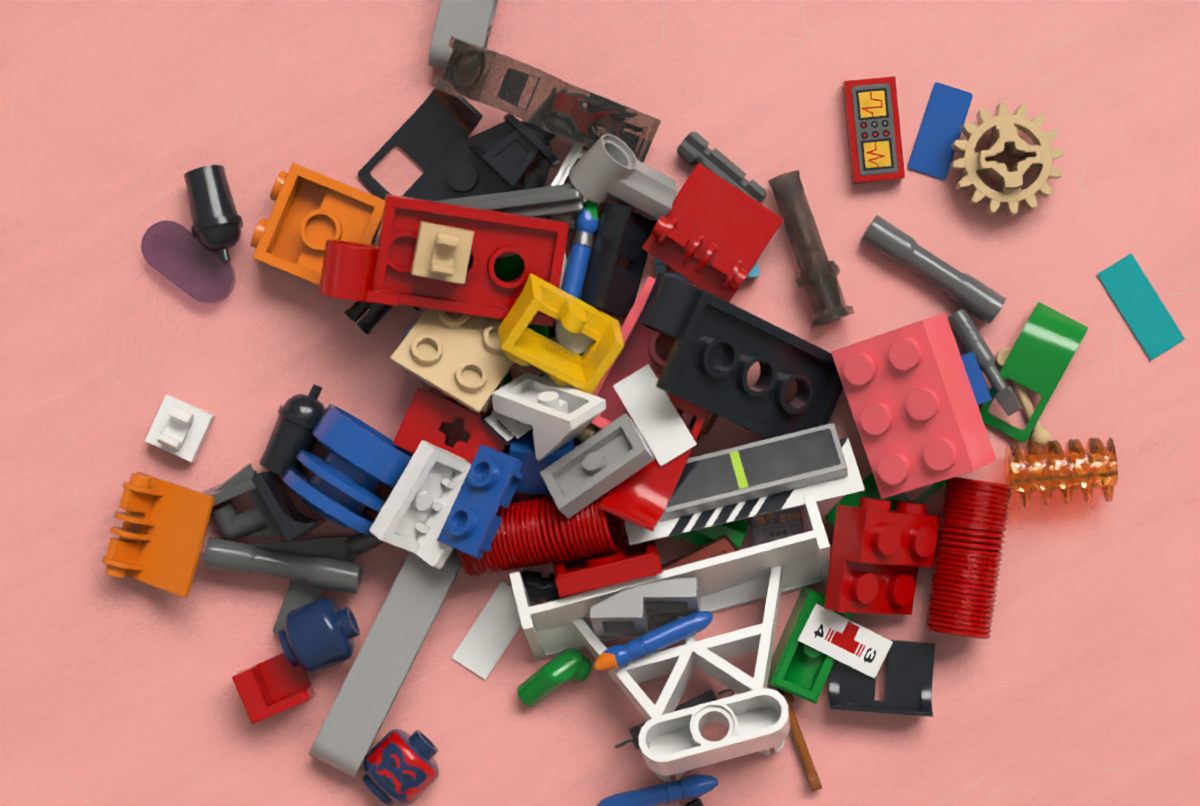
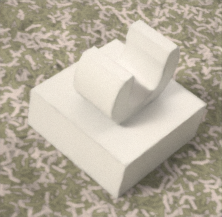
M165 395L145 442L189 462H195L215 419V415L171 395Z

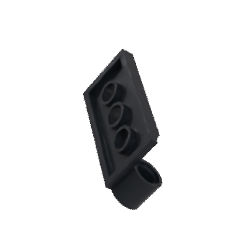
M658 273L638 323L676 340L655 387L768 439L829 423L843 390L832 353L703 289H699L674 277ZM759 362L760 376L757 382L749 387L747 383L748 371L754 363ZM796 380V396L790 403L786 404L784 398L785 390L790 382Z

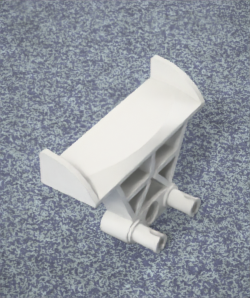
M813 492L803 495L806 503L804 511L808 532L668 569L661 574L594 589L532 607L520 571L509 574L522 629L536 661L558 655L564 649H581L585 647L597 659L607 649L603 642L626 636H596L590 620V608L608 597L639 585L675 578L697 577L700 592V611L711 613L766 599L762 624L696 642L694 635L684 639L685 645L631 660L626 667L621 669L606 670L608 675L647 720L639 733V746L647 767L656 773L661 780L672 782L670 775L675 774L676 780H679L685 774V771L755 752L771 755L770 748L773 747L776 754L783 748L790 730L788 704L779 692L767 688L781 594L803 589L804 586L810 587L827 582L830 565V545ZM648 616V630L659 628L684 616ZM758 651L754 679L725 661L729 658ZM696 666L738 693L734 696L675 711ZM670 675L655 705L637 685V683ZM711 723H721L729 728L725 738L716 742L705 740L701 734L703 729Z

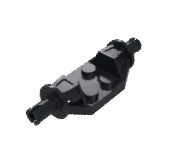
M556 89L553 96L528 122L524 119L520 121L508 112L503 117L505 122L461 141L409 197L439 201L545 187L551 166L555 168L560 163L551 151L552 146L549 144L559 133L550 130L549 126L555 115L560 95L564 92ZM537 155L540 156V158L532 168L531 172L521 185V183L519 182L520 178L525 173V171L530 166ZM470 252L468 267L470 266V263H471V260H472L471 252ZM356 301L344 313L356 323L370 308V311L356 324L363 332L369 335L372 332L371 330L394 306ZM412 306V307H413L414 309H416L417 311L421 308V307Z

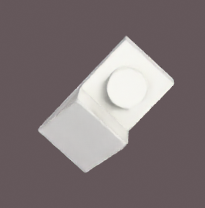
M529 372L524 373L492 393L494 412L516 419L519 423L532 425L535 456L538 461L573 440L606 409V401L603 398L569 386H559L552 380Z

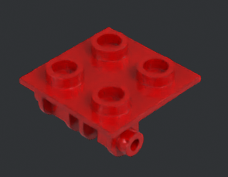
M698 162L675 197L671 211L665 217H660L641 249L703 290L730 302L784 219Z

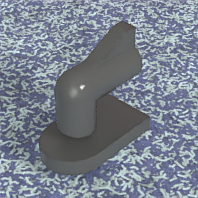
M249 463L224 483L202 493L215 497L214 506L255 489L256 486L251 477L255 476L257 472L253 470L251 463ZM227 501L211 512L221 535L226 540L234 541L245 536L274 538L257 507L237 515L232 501Z

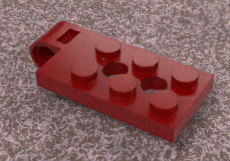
M386 194L378 246L341 240H326L318 293L344 300L393 306L401 304L504 320L523 292L530 273L559 288L569 223ZM420 221L472 230L474 232L471 246L472 260L467 268L464 284L416 276L410 273ZM505 252L517 253L523 261L521 274L512 281H503L497 278L494 272L495 260ZM538 310L530 324L553 327L554 318Z

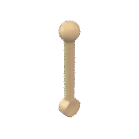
M1011 348L1001 349L996 354L995 359L999 367H1003L1012 350ZM1010 379L1029 422L1035 411L1023 385ZM1038 420L1033 429L1031 440L1036 447L1044 448L1051 442V434L1047 429L1042 428Z

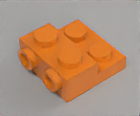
M292 162L288 173L280 171L274 182L270 199L276 202L269 219L261 218L254 230L250 243L251 247L256 248L253 258L291 275L320 285L326 240H341L373 245L381 227L385 200Z

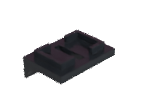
M605 202L598 230L596 231L595 242L580 300L596 309L627 318L635 303L648 255L641 248L651 235V231L657 221L649 220L631 211V207ZM618 257L629 260L627 269L616 266Z
M272 471L260 472L251 477L256 488L249 491V494L275 538L284 535L287 542L302 538L327 522L326 518L314 520L302 514L292 502L276 473Z
M890 640L893 643L886 657L883 701L874 700L876 677L874 679L835 659L829 673L826 707L837 710L933 717L932 680L935 643Z

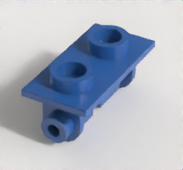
M481 444L437 541L481 560L484 551L490 553L492 549L490 547L503 519L495 514L499 505L508 508L520 480L524 478V475L520 473L524 463L515 457Z

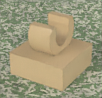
M420 221L410 273L416 276L464 284L474 232L472 230Z

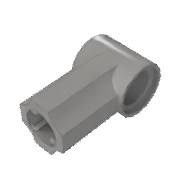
M611 134L602 135L569 171L571 183L588 200L595 203H603L609 198L623 206L631 207L632 211L649 220L654 218L660 219L661 216L665 217L671 211L674 198L678 193L675 180L638 161L631 148L624 141Z

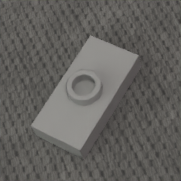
M625 413L542 470L540 474L558 509L569 519L655 460L636 424Z

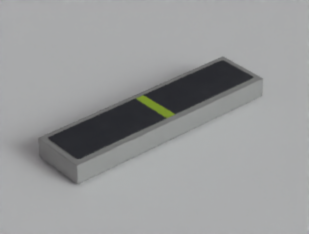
M834 423L689 458L659 522L848 476V467Z

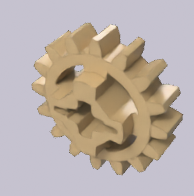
M1000 103L995 108L994 117L985 108L981 109L976 113L979 126L977 127L975 124L966 121L960 127V130L967 137V140H955L951 145V149L961 153V158L949 164L950 170L962 171L964 176L955 184L956 189H964L969 186L973 193L970 195L968 203L973 205L981 199L986 200L987 214L992 215L997 211L1000 204H1004L1007 216H1013L1018 212L1020 201L1028 211L1037 207V199L1034 194L1037 193L1045 198L1053 193V189L1046 180L1058 179L1062 176L1063 171L1052 166V161L1062 157L1064 150L1051 148L1050 141L1059 133L1056 129L1045 133L1040 127L1046 117L1042 113L1032 120L1027 119V105L1021 104L1011 115L1006 103ZM992 129V134L990 135L991 145L987 150L974 153L980 137L986 131ZM1017 129L1027 134L1035 145H1029L1020 138ZM1004 148H1006L1008 156H1016V159L1025 158L1010 167L1008 172L1006 164L989 161L1003 152ZM1038 167L1037 174L1032 183L1021 191V186L1023 185L1022 175L1027 169ZM978 174H984L996 185V191L985 185Z

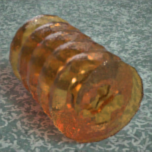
M1109 437L1105 446L1099 438H1089L1085 448L1078 439H1069L1064 450L1058 440H1052L1047 442L1044 452L1037 442H1028L1023 454L1016 443H1007L1005 451L1006 485H1011L1012 487L1010 496L1012 497L1013 493H1018L1023 507H1030L1033 492H1039L1043 504L1048 506L1051 505L1054 490H1059L1064 504H1071L1074 489H1080L1085 503H1092L1094 490L1100 487L1105 501H1112L1118 480L1117 455L1112 438Z

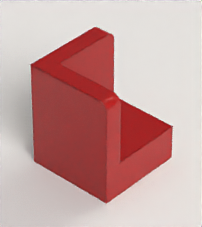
M285 653L267 659L232 676L251 724L304 703L315 695L306 671L301 666L293 667L286 658Z

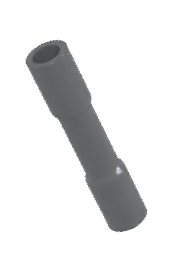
M878 215L875 216L860 241L889 260L907 267L944 291L954 302L988 324L993 321L1005 303V297L971 275L958 271L918 245L914 238Z
M212 537L207 542L204 554L205 568L244 575L259 574L308 583L313 587L357 594L359 591L363 571L362 563L322 556L307 557L258 548L253 544Z

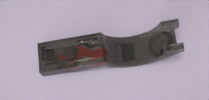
M451 36L448 46L453 50L442 77L435 76L431 85L434 88L459 98L472 99L534 124L549 133L591 148L602 135H614L631 148L638 161L644 162L661 123V120L567 82L510 56Z

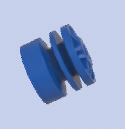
M329 404L312 431L315 438L328 449L325 456L321 457L314 453L300 450L296 456L297 459L314 473L310 477L297 469L289 467L282 479L299 495L303 503L324 518L340 527L357 530L367 536L375 537L369 531L375 519L365 512L364 509L368 506L375 511H381L386 500L376 490L380 484L394 489L413 454L392 444L393 440L350 413Z

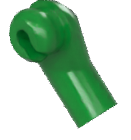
M564 649L518 686V696L525 705L534 707L570 679L574 683L584 681L592 670L591 661L586 656H583L580 649Z

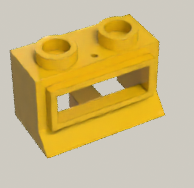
M532 273L529 274L523 292L498 328L500 348L513 362L526 367L532 364L547 372L550 379L559 386L576 387L589 394H592L625 346L617 319ZM539 310L560 321L565 329L574 334H579L580 332L592 338L593 340L584 354L581 356L528 328L527 326Z

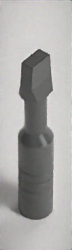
M961 309L949 316L948 321L956 331L966 351L974 352L980 370L985 373L996 392L995 398L1007 416L1022 409L1011 386L1007 387L995 367V357L983 340L974 322H972L966 309Z

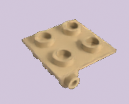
M428 308L390 357V361L403 368L404 371L410 372L427 382L429 386L437 388L446 396L452 397L478 414L481 410L483 412L488 411L493 403L492 393L497 389L515 363L500 348L498 328L503 319Z

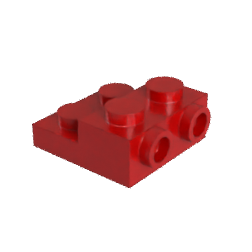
M860 497L859 507L837 505L824 609L847 613L912 615L918 567L934 566L940 516L926 514L928 504L901 500L896 501L895 510L890 509L891 501Z

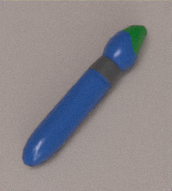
M590 200L584 202L583 212L576 216L575 226L577 231L573 238V246L570 249L561 290L578 299L581 297L593 245V234L598 230L599 225L598 203Z

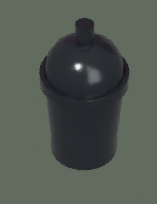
M210 165L188 171L184 174L193 221V226L191 227L193 237L197 238L198 242L206 250L218 252L221 264L229 263L231 259L228 249L233 248L239 241L243 221L242 217L238 215L224 166Z
M313 384L308 395H293L284 405H280L277 411L279 416L259 462L261 466L281 476H284L289 467L301 471L304 464L296 456L300 450L312 451L317 442L312 431L326 411L323 403L317 400L323 389L322 387Z

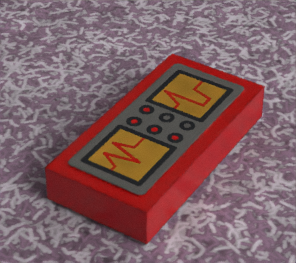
M896 77L844 81L843 93L852 185L903 180L905 178Z

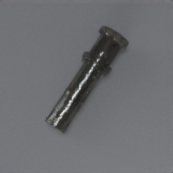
M795 170L770 179L768 184L771 186L780 215L784 219V228L800 270L796 274L797 279H795L797 287L804 289L813 315L809 322L811 328H816L855 314L853 306L846 303L837 277L841 270L839 265L835 264V261H829L815 217L800 179V172Z

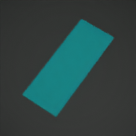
M1132 253L1097 274L1150 360L1185 340Z

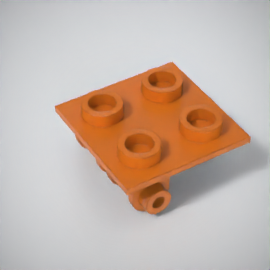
M137 472V474L131 473L129 482H123L122 487L124 490L119 508L126 510V512L116 511L114 515L115 518L123 520L122 527L111 526L110 532L119 535V539L110 538L106 556H103L102 562L107 564L104 573L118 578L128 576L188 598L215 497L141 472Z

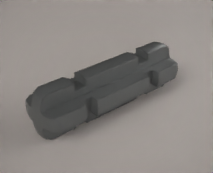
M692 131L680 143L677 149L678 155L690 165L693 163L697 165L699 162L759 203L765 199L767 193L763 187L753 179L750 182L745 179L746 173L716 148L712 151L707 147L709 142L697 132Z

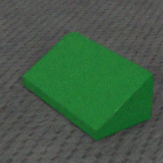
M804 586L772 656L768 684L816 704L835 659L798 641L816 603L824 607L826 595ZM833 611L851 621L855 613Z

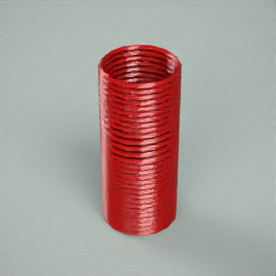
M953 477L946 479L945 485L947 487L944 488L946 492L943 493L945 495L943 498L945 502L942 503L944 507L941 508L943 512L941 513L942 517L939 523L943 527L938 529L941 533L937 535L940 538L937 543L944 546L936 547L937 553L934 559L936 563L934 564L935 568L932 570L934 573L932 574L933 579H931L932 584L930 585L932 589L929 590L931 594L928 595L930 597L928 600L930 604L927 605L929 608L926 610L928 614L926 615L927 620L925 622L927 624L924 627L930 631L949 635L988 639L991 637L989 633L992 632L990 630L992 627L990 623L993 622L991 618L994 617L992 614L994 612L993 607H995L994 602L996 601L994 597L997 596L995 592L998 591L996 589L998 586L996 582L999 581L997 577L999 576V566H1001L1000 561L1002 560L1000 557L1003 555L1000 551L1004 549L1001 545L1005 543L1002 540L1005 537L1002 532L1006 531L1005 525L1007 523L1005 521L1008 519L1006 515L1009 514L1007 512L1009 509L1008 505L1010 504L1008 500L1011 499L1009 495L1011 494L1010 490L1012 487L1006 484Z
M609 491L569 519L558 509L552 496L549 498L544 497L543 499L525 500L524 502L520 501L519 503L515 502L514 504L510 503L508 508L499 506L495 514L503 519L490 547L492 549L490 553L484 551L481 560L457 549L458 556L465 572L469 576L474 577L480 574L498 573L499 571L503 572L509 569L514 570V568L518 570L519 568L523 569L524 567L528 568L529 566L533 567L539 564L548 565L549 562L554 564L555 561L560 563L561 560L566 562L567 559L572 561L573 558L582 559L588 556L593 557V555L598 556V554L603 555V553H617L622 546L621 518L599 508Z

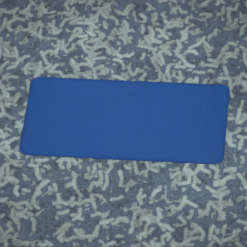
M939 82L934 84L908 163L909 169L942 180L946 179L950 168L949 164L952 162L955 153L951 149V145L955 140H959L961 134L960 127L965 122L973 97L970 92Z

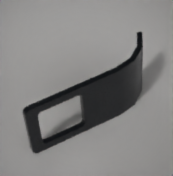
M442 77L414 114L359 170L358 177L377 196L385 200L386 194L390 193L370 175V171L395 145H398L424 169V173L402 195L403 197H409L461 141L470 136L483 115Z

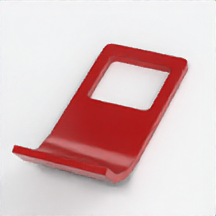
M666 392L674 407L696 416V422L690 433L696 442L708 411ZM693 447L660 466L651 451L655 460L611 489L599 508L653 532L669 504Z

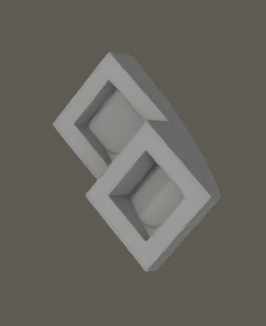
M697 577L651 582L621 591L604 599L590 608V620L595 635L641 636L648 633V616H686L700 611V592Z

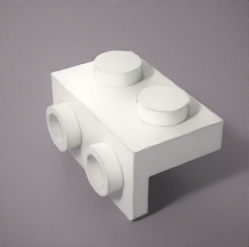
M422 440L369 531L381 541L415 553L430 566L441 569L451 554L453 547L439 542L437 539L471 464L460 456Z

